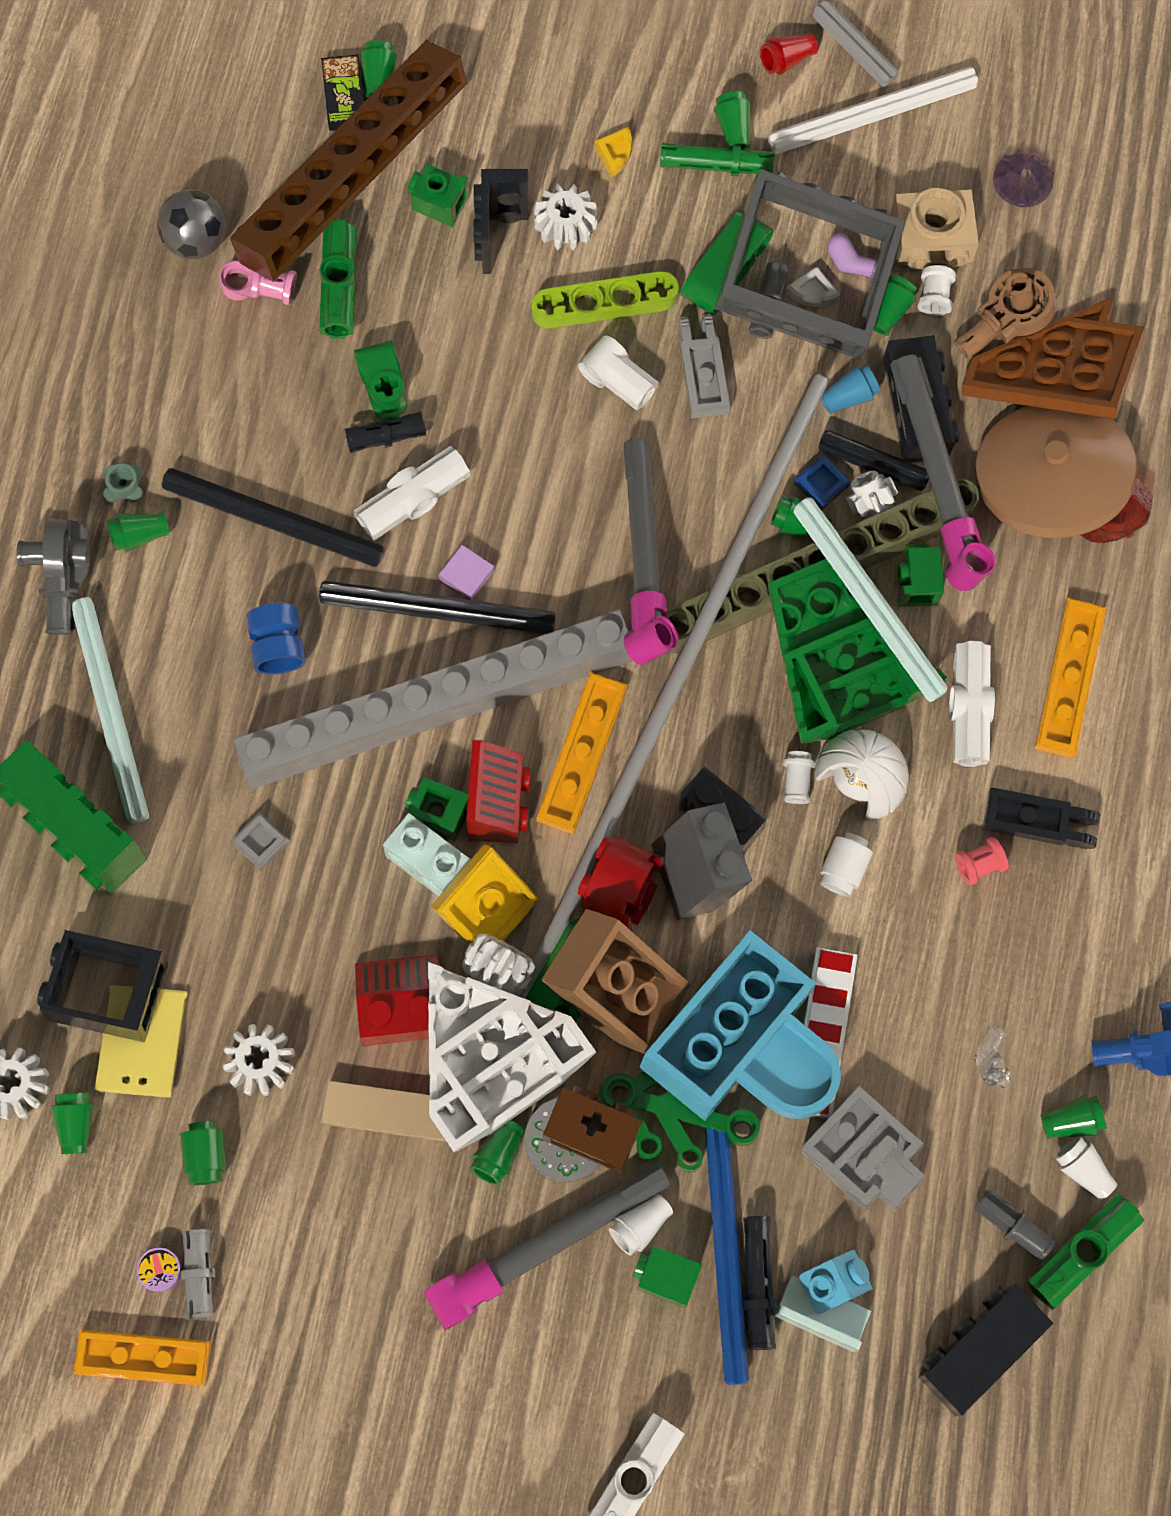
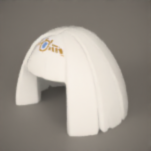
M848 730L836 735L824 746L816 764L815 773L817 781L834 776V783L844 795L855 800L868 801L865 814L867 820H876L887 816L889 812L892 813L900 805L907 793L909 774L905 757L889 738L872 730Z

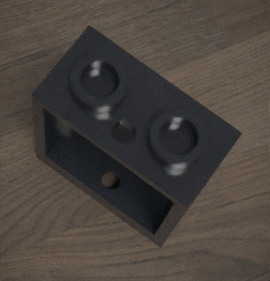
M65 930L61 942H56L52 949L50 965L53 968L49 981H44L39 989L37 1003L40 1006V1011L51 1022L145 1042L168 967V962L163 952ZM79 955L139 968L123 1021L63 1007Z

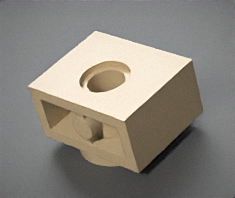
M930 188L923 192L895 195L891 216L905 220L896 252L897 267L908 266L911 269H923L929 265L940 264L960 267L973 262L979 242L972 190L949 191L943 188ZM933 222L938 224L940 227L935 228L928 225V223Z

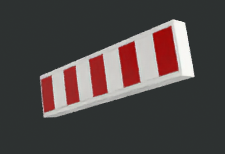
M817 947L811 973V979L816 984L807 998L803 1024L831 1047L840 1065L858 955ZM835 1097L823 1111L812 1117L828 1120L833 1114Z

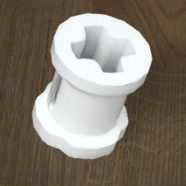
M940 265L924 268L921 273V279L924 282L923 297L918 300L917 306L919 311L931 316H943L950 313L953 305L949 299L950 287L956 279L955 271Z

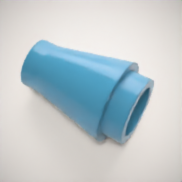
M867 365L860 368L854 366L824 391L821 401L827 412L832 414L838 410L874 400L873 396L880 392V388L875 376Z

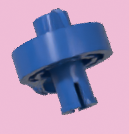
M1171 1002L1159 1005L1162 1014V1032L1138 1036L1136 1028L1133 1029V1033H1129L1130 1038L1101 1041L1091 1040L1094 1067L1133 1063V1067L1138 1066V1070H1149L1157 1076L1171 1077Z

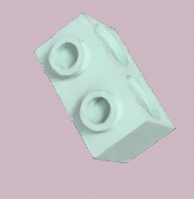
M410 813L406 815L383 844L385 856L437 896L441 895L471 860Z

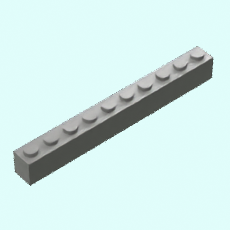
M617 610L233 739L245 777L252 790L587 677L590 671L598 673L631 662L632 659L628 656L624 646V636L628 630L621 611Z

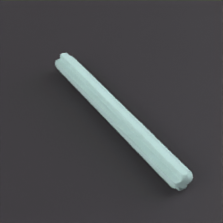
M809 497L798 503L794 509L795 516L925 698L930 702L940 698L947 691V685L816 502Z
M83 597L72 601L71 609L125 816L130 824H136L147 820L149 812L95 607L89 597Z

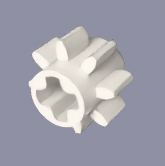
M868 471L853 479L851 482L852 488L849 489L851 495L847 496L846 500L853 514L859 513L861 517L865 516L868 519L892 508L895 502L893 496L897 495L898 491L891 477L884 478L883 474L879 475L877 471Z

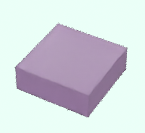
M461 545L440 572L439 580L468 600H473L493 574L494 566Z

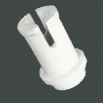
M804 751L788 752L787 759L783 760V766L787 767L784 801L790 804L810 803L811 769L815 768L812 754Z

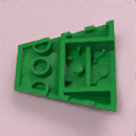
M827 559L768 583L801 744L832 739L844 731L853 730L899 710L923 696V693ZM914 639V641L917 643V645L919 646V648H920V649L922 650V652L925 654L926 652L924 651V649H923V648L918 644V642ZM935 668L944 682L947 681L948 678L941 669Z

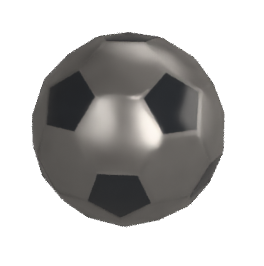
M185 189L171 195L164 201L159 209L157 229L163 245L173 254L186 259H199L217 250L224 238L226 222L221 206L210 195L199 190Z

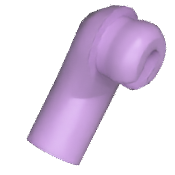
M834 234L830 238L827 248L838 270L871 277L876 258L858 255L846 234Z

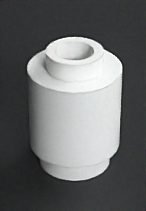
M846 833L845 837H835L820 872L823 876L820 885L836 894L850 897L853 889L859 888L872 858L873 852L867 848L869 842L852 833Z

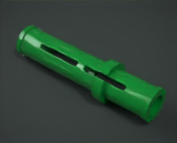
M662 142L660 167L729 172L731 176L738 177L739 173L758 174L760 169L773 173L775 151H751L741 149V146L734 145L733 148H714Z

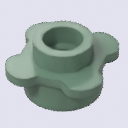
M119 463L105 468L103 475L107 488L103 491V496L108 502L113 503L118 499H129L132 502H136L142 497L143 492L139 487V479L143 476V471L140 466ZM123 480L127 482L125 486L119 485Z

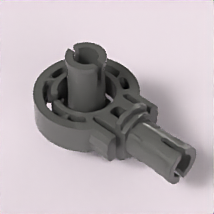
M49 519L45 524L43 542L18 541L17 563L19 566H43L45 588H40L39 594H43V598H47L45 633L70 635L72 634L71 599H75V595H79V585L83 583L87 576L90 563V545L87 531L79 522L66 519Z

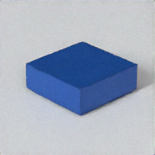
M823 454L795 479L794 484L808 498H812L822 511L849 487L851 481Z

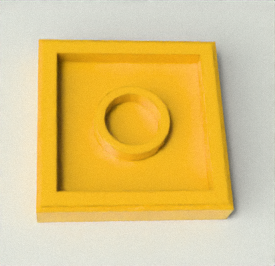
M484 844L430 907L469 946L478 934L492 935L504 941L540 898L492 847Z

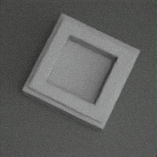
M259 812L231 840V843L262 871L290 841Z

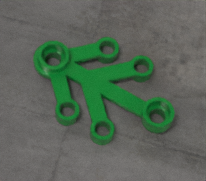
M645 1071L634 1077L624 1073L612 1074L602 1082L599 1089L601 1104L612 1107L613 1103L616 1102L637 1112L635 1118L641 1120L642 1125L636 1138V1150L639 1157L645 1161H653L660 1156L662 1142L657 1135L649 1132L638 1109L656 1114L678 1153V1166L688 1173L699 1170L703 1162V1154L697 1146L691 1143L679 1121L725 1132L730 1142L737 1146L752 1144L759 1134V1120L749 1110H736L730 1116L713 1111L704 1121L669 1091L661 1096L644 1092L658 1083ZM616 1089H624L628 1093V1097L623 1102H617L612 1098V1093ZM739 1123H745L749 1126L750 1133L745 1137L738 1136L734 1131V1127ZM646 1140H652L657 1144V1150L652 1154H646L641 1149L642 1143ZM686 1152H693L698 1156V1162L692 1166L686 1165L682 1160V1156Z

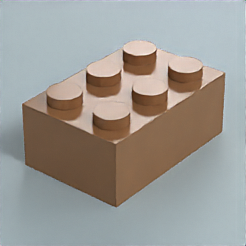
M589 909L584 911L542 978L546 985L612 1040L643 1054L659 1038L691 985L618 919Z

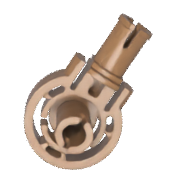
M1016 268L1001 275L990 289L989 300L978 308L981 320L961 337L954 340L961 354L965 352L964 357L970 360L994 339H1003L1005 343H1008L1017 335H1031L1046 327L1056 311V297L1052 282L1044 273L1032 268ZM1049 297L1047 306L1042 312V307H1045V298Z

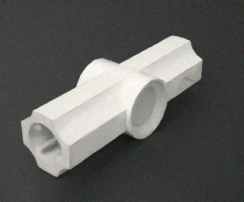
M449 446L418 468L408 467L398 472L388 482L385 490L353 510L354 515L368 537L374 541L407 518L414 520L425 515L435 506L438 497L470 477V470L458 451Z
M981 641L958 643L954 648V685L951 687L949 697V719L953 721V763L965 767L987 765L990 761V723L994 716L995 691L993 687H990L991 646Z
M652 1412L622 1463L615 1470L612 1479L589 1516H635L645 1498L651 1493L656 1480L685 1433ZM631 1467L640 1469L645 1476V1486L637 1494L626 1493L621 1485L622 1474Z

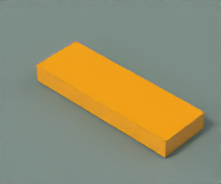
M79 1329L73 1374L206 1386L211 1342Z

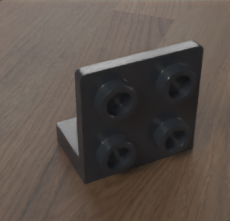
M481 169V184H474L475 261H482L483 274H490V220H499L503 223H516L519 220H528V169Z

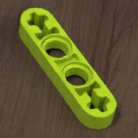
M658 271L547 288L538 291L531 301V316L533 321L542 328H558L666 311L671 309L678 300L679 283L672 274ZM663 285V289L667 291V296L660 297V294L656 292V286ZM641 287L645 288L644 295L646 294V301H641ZM625 289L633 293L635 298L630 304L621 305L614 300V293ZM589 295L596 300L597 305L593 309L585 311L579 309L575 302L580 296ZM564 299H569V313H565ZM544 303L551 304V307L554 308L553 314L546 315V311L543 309Z

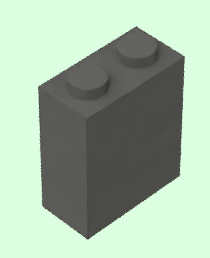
M725 803L687 811L651 844L653 852L664 857V867L661 875L677 921L714 912L752 882Z

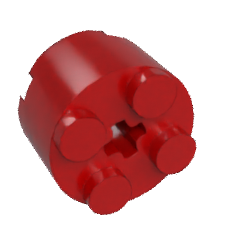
M605 836L596 853V859H599L593 874L586 872L580 882L577 894L583 897L581 902L583 912L589 909L618 919L629 930L633 931L631 923L638 925L641 922L654 897L658 885L653 883L652 877L654 870L662 874L664 857L619 837L613 839Z

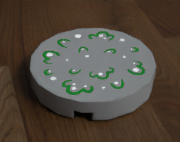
M557 1097L543 1103L531 1115L525 1130V1150L532 1166L544 1177L559 1183L582 1180L592 1175L600 1165L543 1141V1132L558 1100ZM595 1117L592 1123L583 1122L587 1126V1135L594 1136L596 1131L605 1132L601 1128V1119Z

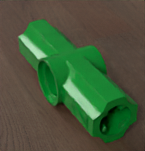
M334 220L323 231L322 263L319 269L321 277L320 334L329 336L331 339H345L348 335L354 334V304L357 291L355 279L356 225L349 224L346 220ZM337 277L345 278L344 280L339 282L331 281L332 279Z
M1119 1193L1115 1194L1083 1227L1067 1238L1063 1246L1026 1281L1033 1294L1051 1310H1054L1096 1268L1102 1266L1108 1259V1256L1145 1221L1140 1211ZM1079 1240L1089 1242L1094 1249V1258L1090 1263L1082 1261L1077 1255L1076 1246Z

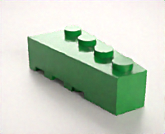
M26 740L0 764V797L11 808L18 803L27 812L22 817L23 820L37 834L40 835L46 830L55 839L50 846L67 863L72 858L77 860L84 867L79 874L96 891L103 886L110 894H113L147 861L146 857L132 837L125 831L122 832L102 809L97 811L91 800L75 784H69L62 772Z

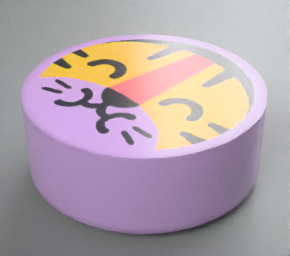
M166 1248L150 1249L138 1261L137 1277L145 1288L153 1292H166L175 1287L181 1278V1261L175 1253Z

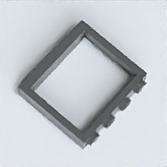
M760 169L752 182L713 309L859 359L869 347L905 220L888 215L885 209L874 210L860 205L852 197H838L826 193L816 184H801L787 179V176L781 172H778L776 175ZM761 198L881 241L856 327L735 285Z

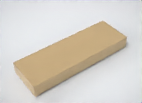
M328 1081L321 1120L323 1125L447 1142L429 1116L430 1095Z

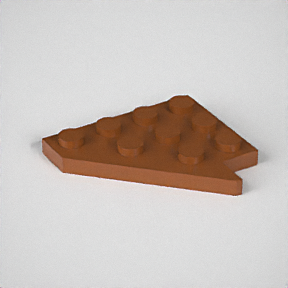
M1107 298L1052 322L1034 334L1020 336L1008 343L972 357L962 382V395L1116 419L1144 340L1145 327L1110 322L1114 311V299Z

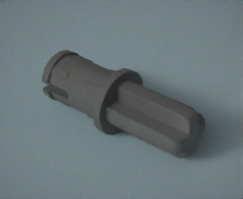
M779 261L769 262L765 269L760 292L757 293L784 302L782 293L789 271L788 266ZM751 322L748 329L751 335L762 339H769L773 334V329Z
M991 1190L985 1191L975 1204L974 1208L980 1215L1005 1233L1004 1239H1013L1037 1257V1260L1040 1262L1045 1259L1057 1242L1056 1239L1051 1238L1026 1218L1027 1212H1018Z

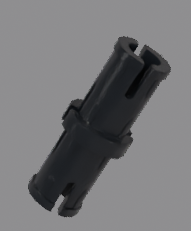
M421 411L397 418L387 419L386 416L379 417L377 422L344 429L350 453L381 445L388 448L393 446L392 443L401 440L426 436Z

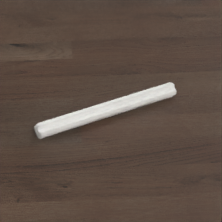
M966 67L771 132L768 135V144L771 151H775V154H780L975 89L978 77L973 67Z

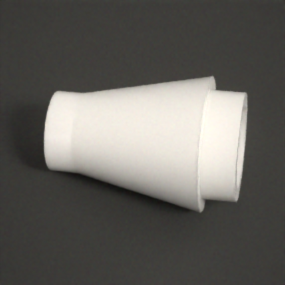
M1081 1136L1070 1140L1055 1156V1159L1060 1163L1059 1170L1091 1192L1098 1201L1110 1195L1118 1185L1111 1177L1092 1142H1085Z
M657 1194L650 1200L614 1219L615 1224L609 1228L610 1235L626 1254L631 1256L636 1251L643 1252L664 1222L673 1214V1210L669 1203L661 1195Z

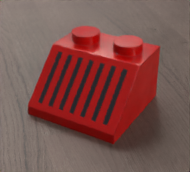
M472 740L467 810L469 841L518 843L519 831H527L528 807L520 806L521 791L529 792L530 767H523L522 753L482 740Z
M438 954L355 963L359 1036L363 1046L429 1039L428 962L439 966Z

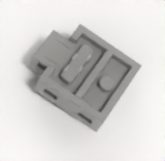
M860 1086L802 1146V1155L864 1212L877 1198L883 1201L892 1211L896 1212L923 1183L925 1177L911 1163L922 1151L923 1142Z

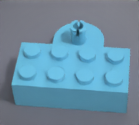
M751 930L647 1050L639 1066L704 1121H706L737 1082L775 1113L787 1118L803 1119L823 1111L835 1097L841 1081L840 1065L834 1051L824 1040L793 1016L808 998L816 983Z

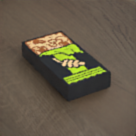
M358 55L321 58L329 131L336 130L364 102Z

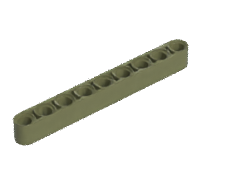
M957 479L963 501L966 503L965 508L968 517H971L979 500L978 489L967 479ZM930 490L837 533L846 546L856 545L862 550L863 553L861 555H854V557L865 570L904 552L907 545L924 543L941 535L940 529L943 526V522L933 490ZM915 514H926L931 518L932 522L922 523L916 519ZM890 529L895 532L898 538L887 539L881 535L880 530ZM813 543L734 579L719 610L722 617L714 620L704 643L773 612L768 583L773 582V579L776 577H784L810 566L809 563L811 561L826 559L818 546ZM711 590L667 610L668 619L671 623L682 626L687 632L683 636L678 637L677 647L669 651V653H681ZM745 592L751 593L757 598V602L746 604L738 598V595Z

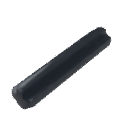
M826 430L819 442L818 449L824 453L869 471H877L879 475L883 474L886 478L891 477L892 480L916 490L923 491L929 481L925 468L833 431Z

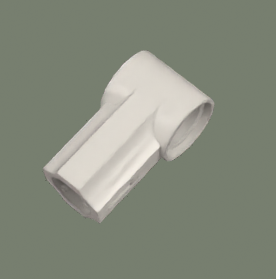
M607 335L603 336L577 364L581 374L590 383L599 388L606 386L636 411L643 408L658 389L659 382L633 363L622 345Z

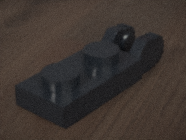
M990 788L987 794L982 830L1057 845L1066 844L1081 849H1094L1097 844L1096 836L1068 830V823L1070 820L1084 825H1098L1101 814L1093 810L1071 806L1070 802Z

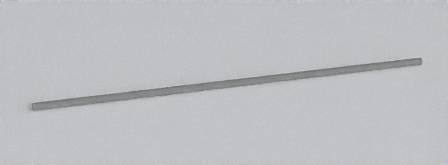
M815 374L536 952L533 959L535 969L532 973V979L528 987L524 988L519 996L521 998H526L582 897L577 894L580 882L586 872L593 874L599 859H596L598 847L605 836L611 837L829 383V380L822 375Z

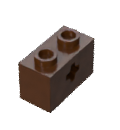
M574 1086L571 1091L563 1087L543 1132V1141L622 1174L642 1125V1121L635 1118L637 1112L616 1102L613 1103L612 1107L596 1101L598 1096L585 1088ZM595 1117L601 1119V1128L605 1132L596 1131L594 1136L587 1135V1126L583 1122L592 1123Z

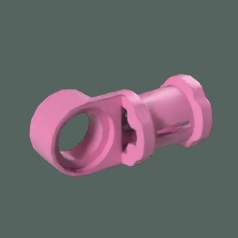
M232 261L222 267L219 273V281L223 294L232 300H244L248 297L258 299L260 296L283 300L284 305L290 306L295 294L297 272L290 270L288 273L283 272L273 282L241 265L239 261ZM234 273H242L248 278L247 284L239 289L230 287L226 281Z

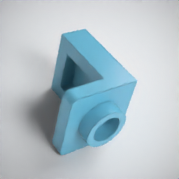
M855 1250L826 1261L799 1276L816 1314H822L873 1289L869 1281V1271L865 1263L858 1258Z

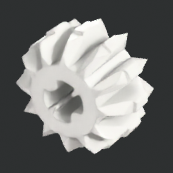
M557 184L555 194L544 190L541 195V202H536L534 206V215H536L534 228L536 231L541 232V239L544 243L555 240L554 246L557 251L562 247L563 243H568L573 251L577 247V240L587 244L590 240V232H595L597 229V205L590 202L588 190L577 194L575 184L568 191H563V188Z
M478 934L465 952L462 968L471 978L520 996L532 979L535 964L532 958L503 940H499L492 935Z
M251 1024L248 1026L249 1038L245 1039L238 1031L233 1034L234 1039L239 1044L238 1048L225 1046V1054L235 1059L223 1063V1069L225 1072H235L230 1079V1083L234 1087L245 1082L244 1093L251 1096L257 1084H259L262 1095L268 1096L270 1095L269 1082L273 1081L280 1089L285 1086L284 1081L279 1076L280 1072L293 1074V1066L282 1061L293 1058L295 1051L293 1048H282L288 1041L284 1033L273 1038L274 1028L272 1025H266L261 1036H259L256 1025ZM258 1051H262L265 1057L269 1055L268 1059L263 1060V1068L256 1069L253 1063L249 1065V1062L255 1060V1053Z
M17 1047L12 1057L8 1051L0 1049V1118L6 1121L10 1120L14 1110L19 1118H27L28 1111L26 1105L28 1104L39 1110L42 1104L35 1098L36 1094L45 1095L50 1091L48 1086L38 1083L49 1076L48 1070L46 1068H37L41 1059L35 1054L26 1058V1051L23 1048ZM15 1077L21 1081L19 1087H12L11 1090L5 1088L6 1081H14Z

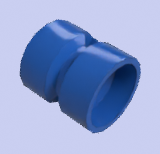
M273 603L248 611L246 620L250 639L255 641L251 646L253 667L256 672L260 674H282L297 670L305 665L303 641L297 637L300 621L296 606L287 603Z

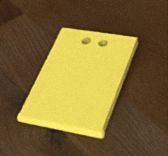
M109 986L110 994L106 1017L124 1020L134 986ZM160 990L145 1042L103 1033L94 1089L96 1092L172 1098L185 1001L188 997L187 991Z

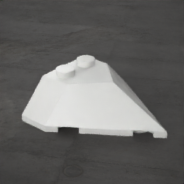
M428 962L429 1116L455 1153L493 1133L560 1086L587 1062L596 1051L571 1016L549 1010L531 1003L527 999L472 978L460 976Z

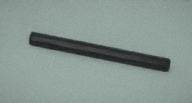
M168 468L166 473H164L162 488L166 491L371 567H378L382 561L384 547L380 544L174 468Z
M326 580L322 581L319 590V599L322 604L543 634L553 632L556 619L555 612L549 610Z

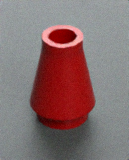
M812 33L769 38L767 43L763 44L760 48V58L763 67L770 74L777 73L781 75L808 57L816 55L818 52L817 40Z

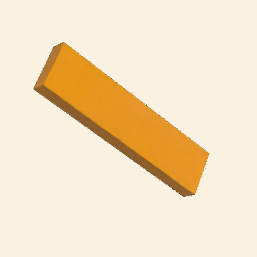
M1067 598L1065 601L1034 749L1069 758L1075 757L1107 607L1072 598Z
M590 671L538 811L536 822L575 835L626 695L628 684Z

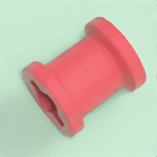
M993 836L986 839V844L966 853L962 850L955 853L958 870L969 886L977 884L978 878L998 870L1002 873L1009 869L1006 854L999 841Z

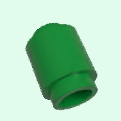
M213 1121L188 1124L189 1131L180 1133L183 1175H188V1185L197 1186L223 1182L222 1172L226 1171L223 1129L214 1128Z

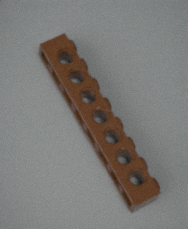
M428 40L412 53L237 228L236 232L230 237L239 263L274 282L467 85L461 56Z

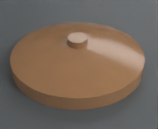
M1028 406L1009 414L992 427L983 439L976 459L977 488L989 511L1009 527L1038 537H1072L1103 526L1112 520L1127 504L1132 495L1136 479V455L1133 445L1125 431L1114 420Z

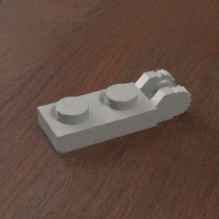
M702 314L701 329L704 333V339L692 340L691 324L688 317H679L680 354L691 419L729 414L730 402L719 337L715 335L712 314Z

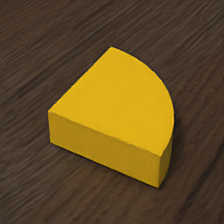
M629 127L594 141V148L610 178L620 173L630 159L632 136Z

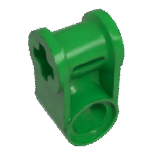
M392 340L355 349L354 355L362 383L365 384L374 413L378 417L386 416L387 419L400 417L406 408V397L400 365Z

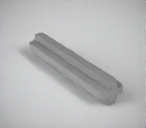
M823 0L816 5L813 18L882 87H887L897 78L898 70L830 1Z

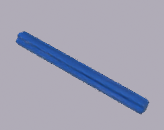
M706 1128L724 1381L728 1385H739L748 1382L749 1374L731 1145L725 1132Z

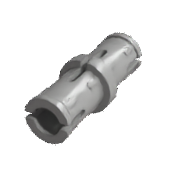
M194 1229L182 1232L184 1270L181 1271V1280L185 1281L186 1320L214 1318L212 1278H216V1271L211 1266L210 1229Z

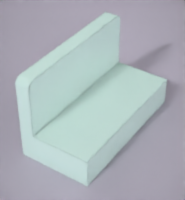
M791 1275L774 1317L844 1349L855 1352L860 1349L862 1344L860 1338L871 1311L847 1301L822 1314H816L800 1279Z

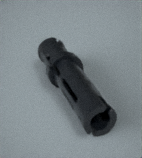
M749 1216L743 1218L747 1277V1300L743 1301V1308L748 1314V1350L776 1349L774 1310L778 1308L777 1300L773 1299L771 1218L769 1216Z

